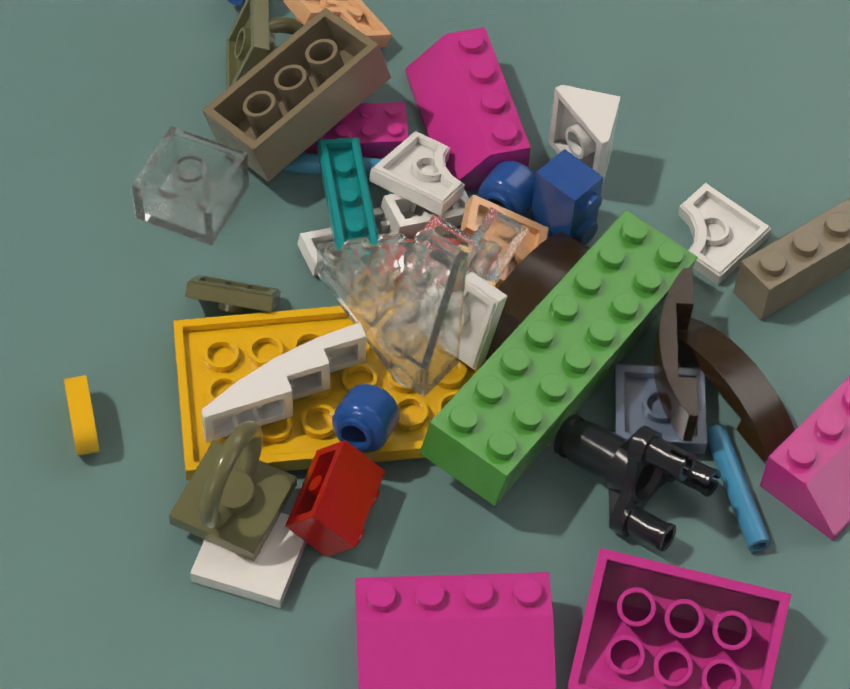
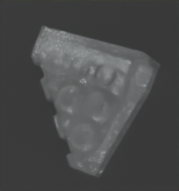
M431 229L420 230L414 235L415 240L406 241L407 238L404 233L383 235L377 240L378 245L369 246L371 243L367 237L347 240L342 245L343 249L335 250L336 246L333 242L320 245L317 248L319 278L353 324L361 323L367 336V343L394 379L401 386L412 388L425 397L459 361L467 253Z

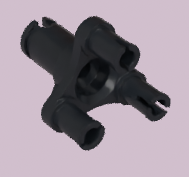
M573 414L563 422L555 437L554 452L607 480V487L609 489V528L624 537L632 535L656 547L661 552L667 550L673 542L676 534V525L667 523L643 510L649 499L666 482L672 483L675 480L700 492L703 496L709 497L719 484V481L712 478L719 479L721 477L720 470L697 461L695 453L686 451L673 443L663 440L660 432L645 425L626 439L598 424L585 421L580 416Z

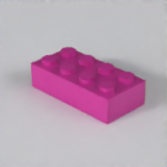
M405 102L361 103L318 140L359 137L363 157L383 159L408 138ZM317 141L304 152L317 153Z

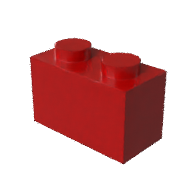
M346 440L317 450L285 527L325 557L355 548L363 538L365 532L363 526L369 511L379 497L380 491L378 488L385 470Z

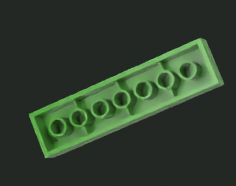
M625 210L430 421L420 454L496 506L554 439L563 422L579 410L615 368V364H618L661 315L666 296L674 280L683 268L692 269L698 257L628 210Z

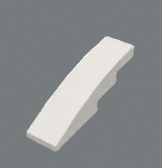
M464 190L463 196L442 216H439L396 194L385 195L381 207L373 208L380 244L394 238L422 241L461 225L465 206L470 198ZM331 228L300 233L297 245L312 275L316 276L337 271L338 264Z
M359 322L317 337L272 359L234 383L201 410L203 436L206 443L230 436L237 426L246 421H254L263 426L292 417L293 400L330 389V373L365 363L367 336L361 323Z

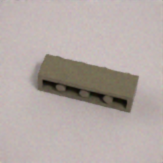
M850 198L741 261L733 292L760 321L850 268Z

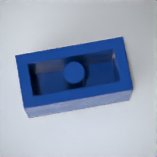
M562 150L536 172L530 220L549 228L547 239L556 233L563 232L584 245L587 244L598 230L597 216L602 203L601 191L604 177L567 150Z

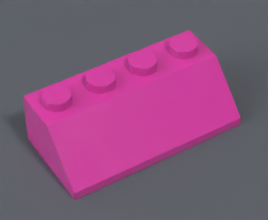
M485 27L445 34L406 67L405 74L426 135L450 147L446 167L453 177L465 184V191L479 189L494 167L501 162L516 161L529 167L531 147Z
M850 376L768 457L760 487L832 541L850 523Z

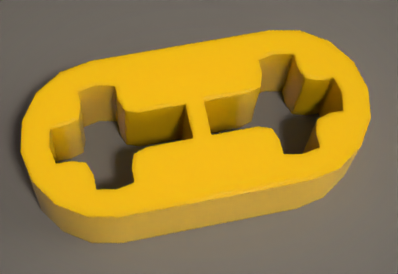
M87 376L65 378L64 384L77 456L100 452Z

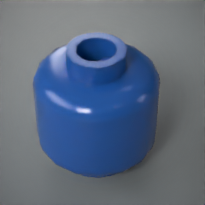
M516 161L501 162L494 167L479 187L478 196L525 217L532 208L535 174L529 167Z
M370 384L356 385L347 392L336 408L332 417L333 430L340 442L346 440L360 452H375L385 445L400 419L399 407L395 399L386 390Z

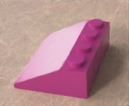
M600 548L567 689H770L791 594Z
M549 572L355 578L358 689H556L554 624Z

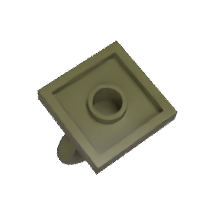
M246 0L226 39L227 89L273 52L275 44L274 34L286 33L293 35L304 25L297 19L289 17L269 19V0Z
M254 421L243 422L234 429L224 444L212 441L169 515L170 524L255 561L297 486V476L260 461L259 458L263 445L262 428Z

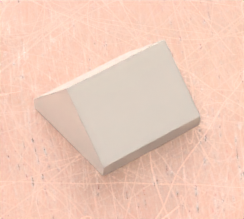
M560 85L555 88L549 144L557 154L565 149L604 177V184L612 153L620 96Z

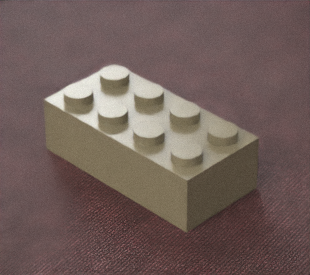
M325 7L206 106L202 112L217 143L269 182L388 81L391 76L379 44Z

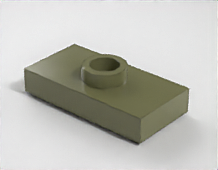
M197 275L187 281L185 297L219 303L218 309L234 313H243L245 308L272 312L279 306L281 291L277 288L204 275Z

